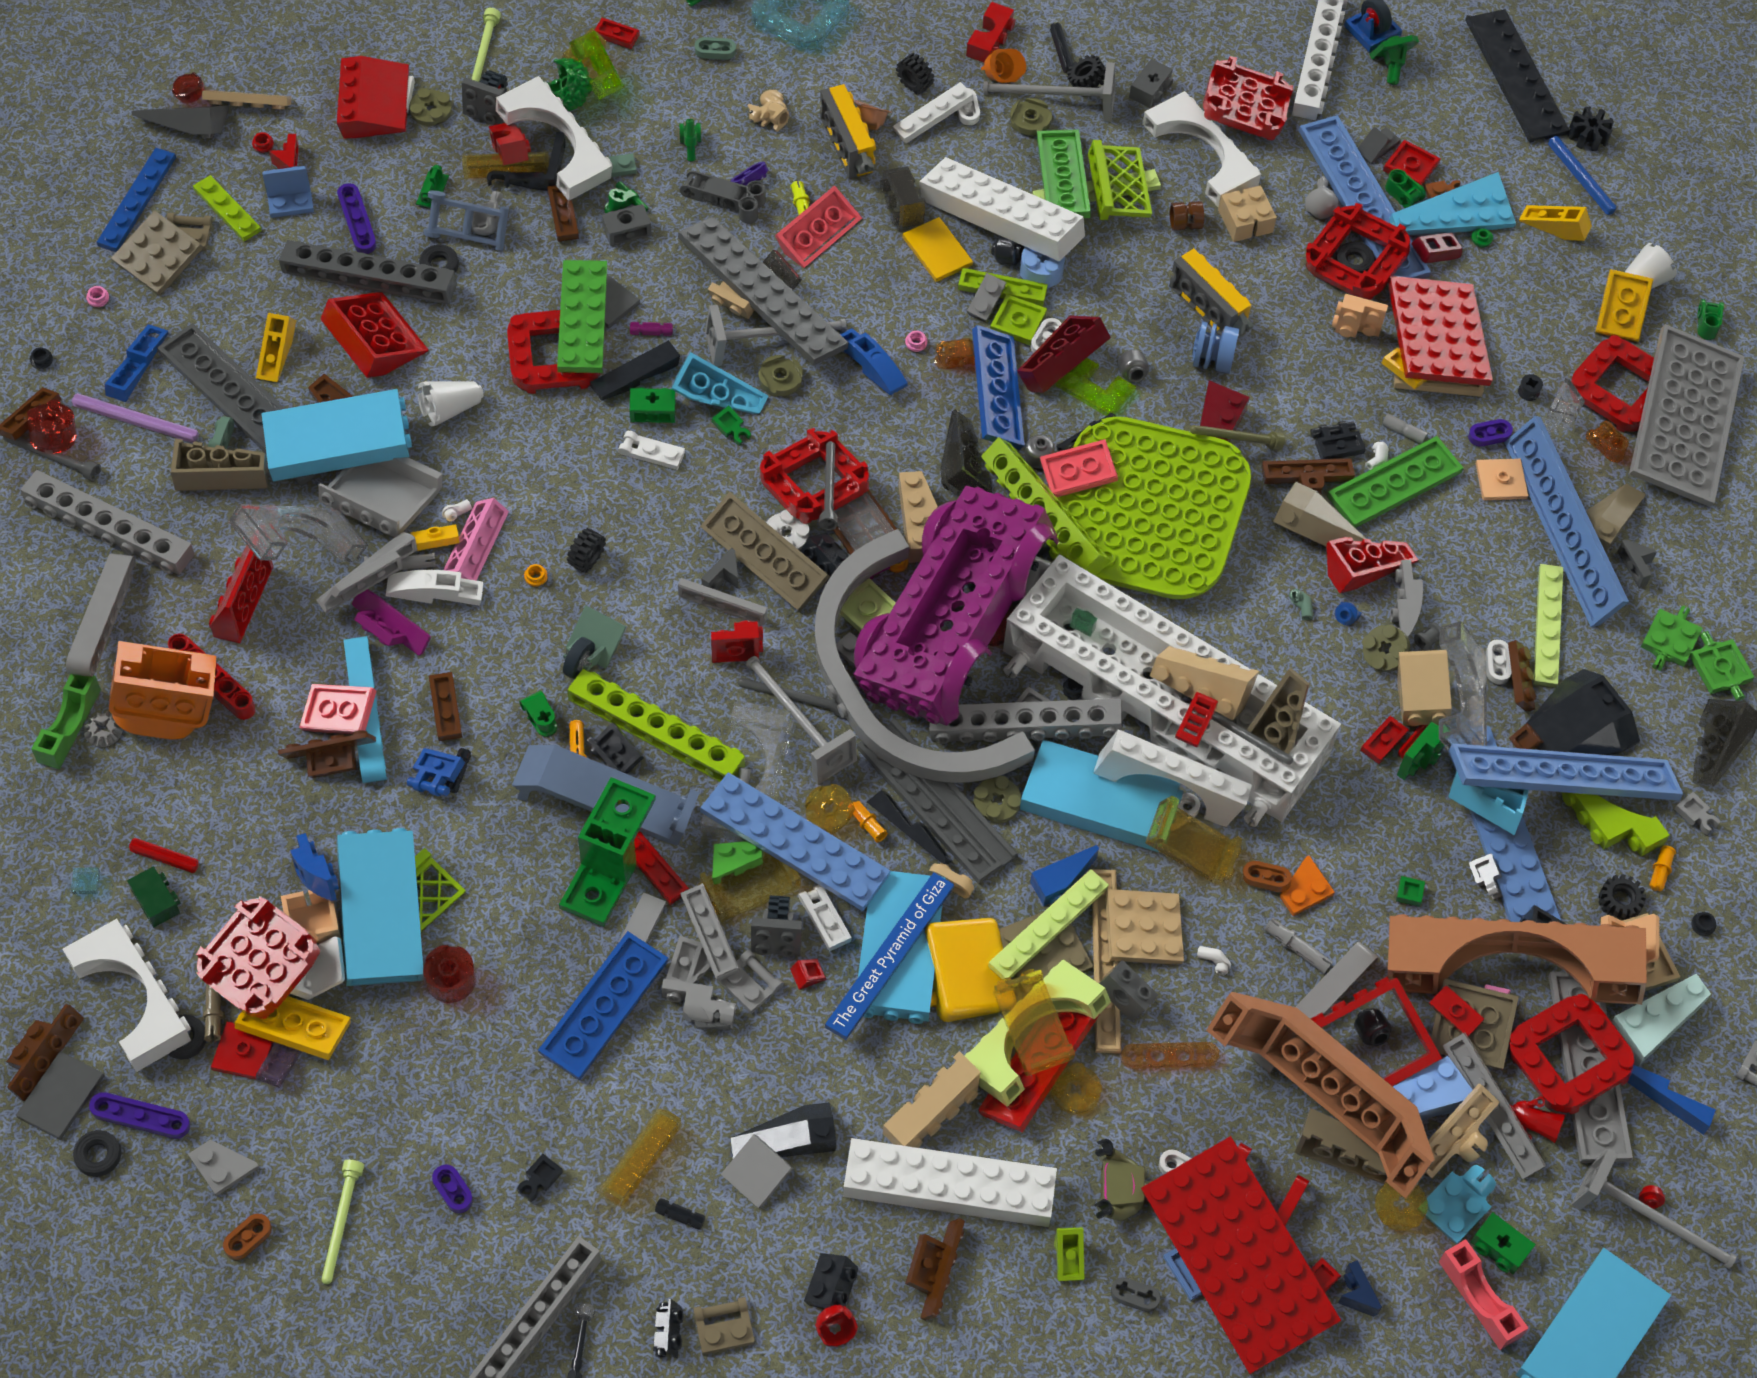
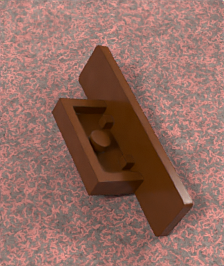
M360 730L353 732L351 736L334 735L330 737V740H310L305 745L288 744L285 749L278 750V755L286 759L306 756L308 777H322L357 770L355 746L375 743L376 737L367 731Z
M65 1004L52 1024L35 1020L6 1061L10 1066L19 1069L7 1088L20 1100L26 1101L58 1053L63 1050L82 1023L83 1016L71 1005Z
M961 1218L948 1223L943 1242L926 1234L919 1236L905 1284L927 1294L920 1317L925 1321L937 1317L942 1310V1298L944 1291L950 1283L949 1274L951 1267L957 1260L956 1250L964 1236L963 1227L965 1220Z

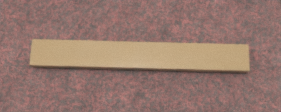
M1092 869L1109 884L1108 889L1117 890L1116 870ZM1106 891L1092 903L1094 981L1097 983L1119 963V961H1109ZM1112 1002L1100 1013L1095 1021V1053H1121L1120 1010Z

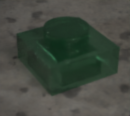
M1076 608L1072 614L1070 627L1091 637L1095 631L1098 618L1094 617L1089 611Z

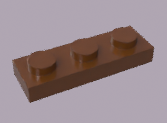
M556 185L547 186L557 241L579 239L572 199L568 201Z
M42 387L0 424V435L14 441L17 440L61 401L59 393Z
M1517 640L1508 643L1515 704L1525 711L1536 710L1534 702L1536 694L1532 686L1534 676L1529 662L1531 659L1530 651Z
M452 672L428 675L438 741L463 738Z

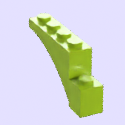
M1561 792L1565 804L1572 806L1579 823L1586 825L1593 842L1599 844L1603 850L1627 838L1629 847L1633 851H1637L1642 857L1663 846L1670 836L1656 816L1650 818L1627 811L1598 795Z

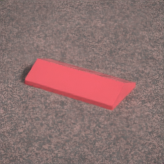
M834 185L778 232L775 237L784 254L805 268L858 223L862 217ZM855 218L849 225H847L843 230H841L836 236H834L822 248H820L816 253H814L809 259H807L805 262L803 261L818 247H820L824 242H826L831 236H833L838 230H840L845 224H847L851 219Z

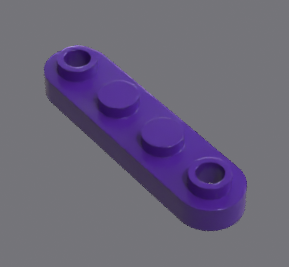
M351 183L343 184L338 188L337 194L355 250L358 253L370 254L376 249V239L359 189Z
M106 1092L94 1095L89 1103L92 1115L98 1120L173 1139L184 1137L190 1130V1121L182 1111ZM104 1104H107V1105H108V1109H107V1110H105V1111H100V1110H99L102 1105H104ZM176 1123L182 1124L181 1128L177 1130L173 1129V1125Z

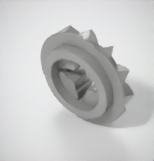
M108 711L102 714L97 712L94 717H88V722L86 725H83L86 740L96 747H107L114 744L123 732V729L115 723L112 714ZM97 725L103 727L106 725L109 732L104 730L99 732Z

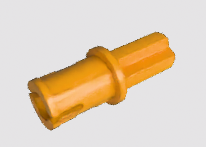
M860 801L851 804L849 811L858 820L860 827L865 829L876 843L883 841L887 837L888 832L876 820V815L870 813Z
M1663 845L1660 848L1657 862L1653 864L1654 872L1649 884L1653 891L1661 892L1664 889L1668 875L1672 872L1671 865L1676 850L1671 846Z

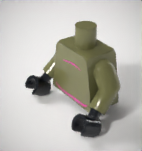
M1109 1139L1097 1141L1103 1149L1095 1151L1098 1157L1105 1155L1107 1158H1103L1101 1165L1100 1201L1094 1204L1095 1207L1100 1208V1212L1096 1213V1217L1101 1219L1106 1216L1117 1221H1124L1137 1214L1139 1210H1142L1145 1195L1141 1187L1151 1181H1144L1145 1169L1142 1166H1139L1138 1163L1115 1149Z

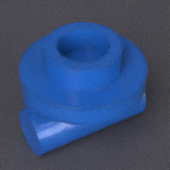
M1341 602L1335 609V617L1343 625L1353 624L1362 614L1349 602Z

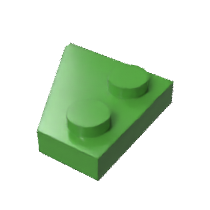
M748 841L714 844L712 874L714 885L721 883V878L731 873L737 876L744 873L747 869H753L762 865L764 851Z

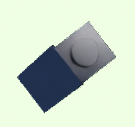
M1358 1260L1349 1263L1344 1271V1280L1347 1287L1354 1290L1342 1295L1338 1303L1373 1317L1378 1315L1382 1306Z

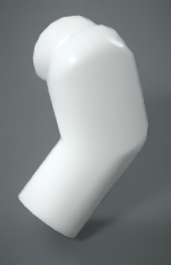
M1374 443L1372 448L1375 449L1373 450L1375 457L1366 462V467L1369 470L1388 461L1389 448L1386 443Z
M466 499L455 505H447L443 508L442 516L447 521H454L457 516L472 510L471 504Z
M1203 946L1198 948V958L1212 960L1216 965L1215 971L1217 974L1224 976L1231 969L1230 961L1221 950Z

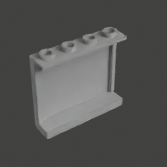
M408 457L393 458L390 461L345 468L328 486L321 483L318 485L319 502L366 525H370L385 534L396 537L415 520L442 488L443 473Z

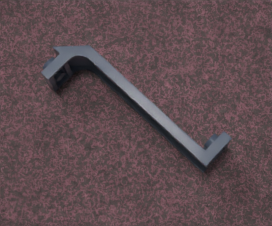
M528 745L512 783L513 787L520 790L517 797L519 800L527 801L531 791H541L592 812L610 777L656 795V800L639 831L674 845L679 844L700 793L690 789L687 797L684 795L679 796L557 745ZM620 804L616 807V810L621 813L629 809V806L626 804Z

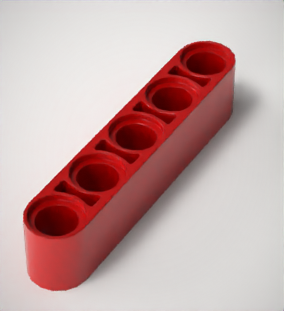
M174 634L168 640L169 649L177 650L184 647L180 650L206 654L184 634ZM216 663L213 696L237 718L241 720L251 718L256 711L251 694Z

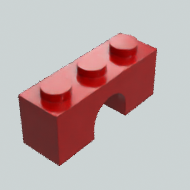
M991 2L983 15L982 26L983 29L990 32H982L975 29L967 43L966 56L985 63V59L994 50L1000 49V44L1004 45L1006 42L1008 30L1012 31L1016 22V19L1013 18L1014 9Z
M515 123L489 126L493 149L496 153L499 152L503 165L529 160L530 144L520 127L517 128Z

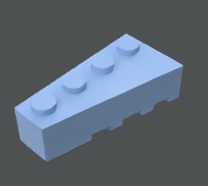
M1449 1056L1393 1086V1088L1418 1108L1422 1121L1454 1112L1472 1092V1088Z

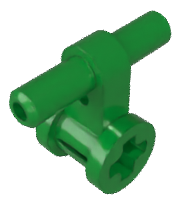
M687 119L686 126H684V123L679 124L680 143H684L687 146V160L692 162L696 160L695 146L697 142H701V123L694 125L693 119Z
M622 181L616 183L615 187L617 189L610 190L608 195L609 202L606 203L604 208L605 213L624 209L631 204L634 206L643 204L646 212L648 211V206L639 199V195L633 189L630 190Z

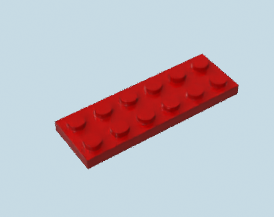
M1058 1012L1038 1019L1010 1061L1012 1070L1019 1075L1025 1090L1008 1107L991 1094H988L978 1109L980 1115L1023 1133L1099 1015L1092 1019L1081 1013Z

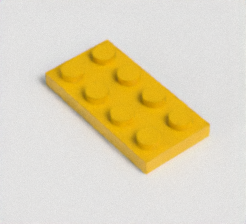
M288 996L266 1019L251 1017L241 1011L235 1021V1029L329 1060L351 1024V1017Z

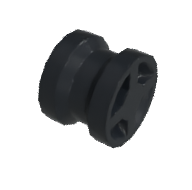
M1534 374L1525 375L1518 388L1519 396L1527 401L1536 400L1543 387L1542 379Z

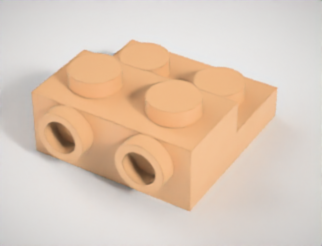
M1345 294L1343 302L1338 301L1335 312L1337 315L1334 316L1331 327L1335 328V332L1343 337L1356 338L1357 331L1362 332L1366 336L1379 337L1388 305Z

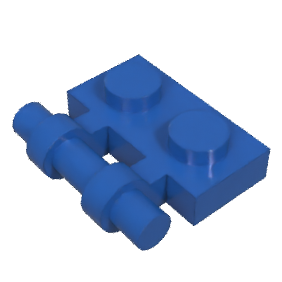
M423 748L412 767L418 774L415 778L409 777L407 785L413 787L415 791H428L431 795L437 797L441 795L448 796L450 788L444 786L446 781L455 782L465 761L458 756ZM430 776L434 777L432 782L427 781Z

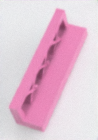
M495 498L475 503L459 536L460 543L455 544L444 567L445 571L461 572V578L477 581L509 513Z

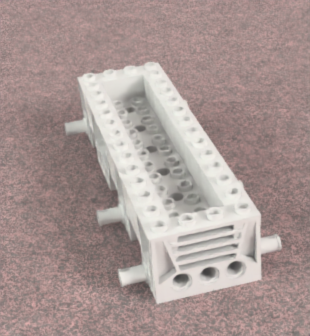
M1059 554L1007 618L1003 651L1013 658L1004 667L1005 674L1009 676L1012 672L1010 677L1016 678L1017 674L1026 665L1042 675L1050 665L1083 685L1082 700L1121 698L1122 721L1127 714H1130L1148 725L1151 742L1155 745L1215 770L1218 768L1234 778L1251 784L1248 802L1253 806L1244 816L1247 824L1253 820L1250 826L1256 827L1265 813L1283 822L1329 758L1341 723L1305 702L1295 745L1289 754L1293 757V763L1290 765L1279 761L1212 719L1198 747L1176 739L1175 735L1190 705L1182 699L1186 695L1154 678L1146 679L1143 676L1144 672H1151L1156 657L1162 651L1171 646L1196 653L1197 656L1208 659L1211 657L1218 659L1220 663L1228 665L1233 663L1240 665L1242 669H1251ZM1072 624L1076 629L1068 631L1063 626ZM1112 648L1115 653L1107 655L1103 652V649ZM1258 674L1245 709L1232 722L1247 730L1277 685ZM1193 712V714H1196V715H1198V716H1200V717H1202V718H1205V716L1200 715V714H1198V713H1196V712ZM1189 720V723L1201 727V725ZM1185 728V732L1197 736V733Z

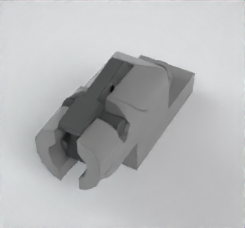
M663 979L662 997H666L671 1002L685 1000L683 1019L694 1022L697 1029H733L736 1003L719 998L713 1000V986Z

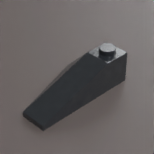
M829 1102L803 1105L731 1137L733 1159L753 1134L757 1135L780 1157L836 1151L834 1120Z

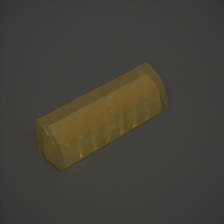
M549 151L529 152V160L508 165L502 164L499 153L462 155L464 179L487 178V174L493 170L544 172L545 175L549 166Z
M657 1109L599 1187L597 1193L623 1208L680 1130L681 1118L667 1110Z

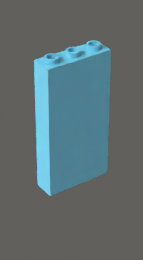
M398 389L262 413L268 469L273 482L390 461L393 458L409 457L408 448L412 447L410 434H406L405 429H409L407 415L403 416L402 412L406 411L404 397H399Z
M1047 740L1042 741L1021 797L1020 810L1159 852L1161 844L1166 845L1170 831L1167 830L1168 823L1173 825L1177 813L1176 810H1173L1175 803L1180 804L1184 792L1180 790V783L1149 774L1128 775L1114 782L1093 773L1098 760L1097 755Z
M396 828L392 832L369 830L367 833L357 834L355 831H346L342 835H337L346 986L422 981L424 970L413 831H407L405 828Z
M890 871V876L867 905L858 977L928 881L929 875ZM942 906L930 923L941 921ZM925 930L863 1017L871 1018L873 1015L883 1016L884 1019L889 1021H896L898 1018L908 1019L909 1022L914 1024H921L923 1021L929 1022L935 968Z
M1603 1248L1516 1375L1519 1378H1616L1671 1294Z

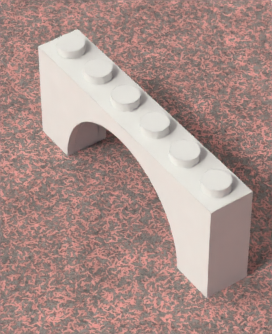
M539 76L496 97V112L507 125L527 120L541 121L558 128L568 137L574 149V156L570 163L557 173L556 184L568 201L611 179L613 165L610 159L601 153L598 144L592 142L586 130L578 125L574 115L565 109L561 99L551 92L548 83L543 82Z
M1185 91L1145 111L1143 125L1155 138L1169 133L1190 134L1201 138L1215 149L1220 157L1222 168L1216 176L1207 182L1205 194L1217 207H1219L1222 194L1235 191L1242 193L1243 189L1259 185L1261 176L1259 169L1252 165L1246 155L1234 145L1233 141L1222 132L1218 125L1204 117L1205 111Z
M1119 729L1099 753L1093 772L1114 782L1124 776L1133 774L1156 775L1176 781L1194 791L1203 800L1206 806L1205 820L1225 827L1247 805L1252 787L1249 783Z
M115 919L63 948V951L79 979L96 972L115 971L128 974L145 986L147 990L145 1013L137 1027L127 1037L119 1041L134 1070L138 1072L190 1042L191 1039L188 1031L191 1028L184 1016L180 1019L177 1016L176 1012L179 1009L173 998L167 1000L164 994L168 991L161 979L158 981L154 979L153 975L156 972L149 961L144 963L142 957L145 955L139 944H132L130 939L134 937L128 926L124 925L122 927L119 921Z

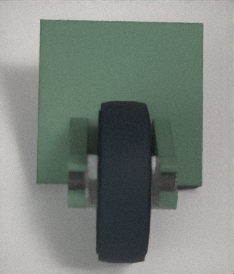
M585 605L567 643L566 654L563 655L565 659L563 673L572 679H576L582 669L589 671L597 664L606 669L627 626Z

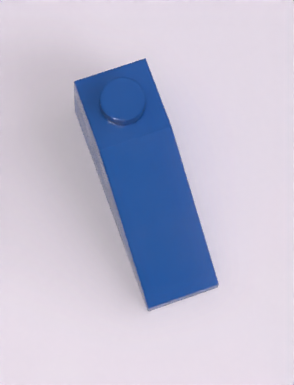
M1097 845L1032 872L1030 883L1043 906L1052 905L1085 874L1097 859L1099 851Z

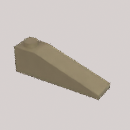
M1298 482L1294 483L1283 500L1273 521L1326 547L1328 541L1343 537H1352L1353 541L1366 539L1317 491Z
M1628 484L1623 485L1586 511L1606 554L1646 496L1645 493Z
M1289 668L1247 730L1285 753L1290 754L1295 745L1309 683L1292 668Z

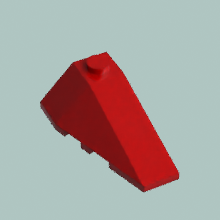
M1343 537L1328 541L1327 543L1328 577L1339 593L1356 590L1395 572L1396 569H1399L1402 560H1411V564L1419 561L1407 542L1384 540L1382 543L1371 542V539L1353 541L1352 537Z

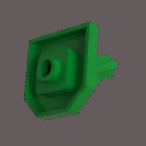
M1398 35L1390 37L1369 54L1371 59L1384 57L1386 65L1389 66L1387 83L1390 85H1397L1399 83L1401 67L1405 64L1407 50L1412 49L1419 43L1418 36L1400 37Z

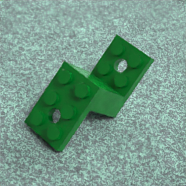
M610 777L578 836L581 865L560 901L559 909L602 927L605 926L636 868L634 839L656 800V795ZM620 804H626L629 806V809L621 813L616 810V807ZM590 891H596L599 893V897L595 900H589L586 898V894Z

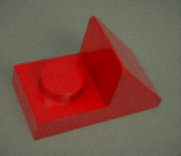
M288 134L287 142L283 143V150L269 151L271 162L278 169L297 166L299 152L297 135Z

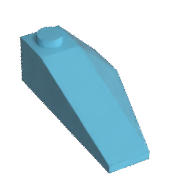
M691 352L680 368L671 388L673 391L693 401L724 408L729 405L733 410L751 414H760L768 398L767 394Z

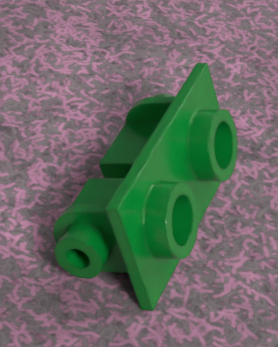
M434 165L428 171L416 205L431 208L432 199L428 197V192H444L449 175L443 174L441 166Z

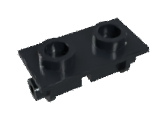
M669 1299L668 1303H659V1307L656 1308L655 1327L657 1329L664 1328L663 1332H655L653 1351L656 1352V1357L663 1358L668 1353L672 1357L678 1358V1350L682 1347V1338L679 1333L680 1324L684 1320V1313L681 1306L672 1299Z

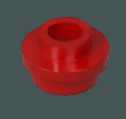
M260 132L254 136L252 146L255 151L265 153L273 148L274 141L269 134Z
M1648 1185L1642 1188L1638 1200L1652 1209H1656L1664 1205L1665 1195L1661 1188Z

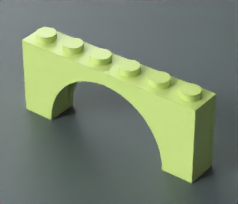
M1062 960L987 1035L983 1036L981 1041L970 1052L965 1054V1057L981 1072L979 1086L1008 1107L1025 1090L1019 1075L1012 1070L1010 1062L1013 1046L1020 1034L1036 1020L1053 1013L1076 1012L1095 1019L1111 1003L1106 988L1065 960Z

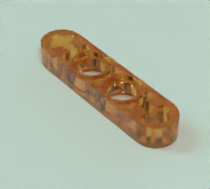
M1212 1042L1128 1044L1121 1053V1062L1124 1066L1131 1069L1209 1067L1216 1064L1219 1058V1049ZM1193 1049L1197 1050L1196 1054H1203L1204 1050L1208 1049L1209 1053L1213 1055H1211L1210 1059H1206L1205 1055H1197V1060H1193ZM1143 1050H1146V1051H1147V1052H1146V1061H1143V1059H1144V1056H1142V1055H1143ZM1178 1050H1184L1189 1054V1059L1181 1061L1176 1057L1175 1053ZM1130 1051H1133L1134 1055L1138 1056L1135 1061H1131L1130 1057H1126ZM1153 1051H1160L1163 1053L1164 1059L1159 1062L1154 1061L1150 1054Z

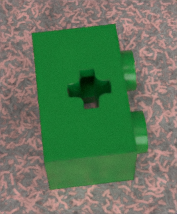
M630 388V422L675 423L676 392L668 388Z
M1493 1212L1470 1242L1474 1245L1477 1253L1482 1256H1489L1495 1261V1265L1505 1273L1510 1272L1512 1275L1515 1274L1536 1245ZM1503 1243L1505 1246L1500 1248L1498 1245Z

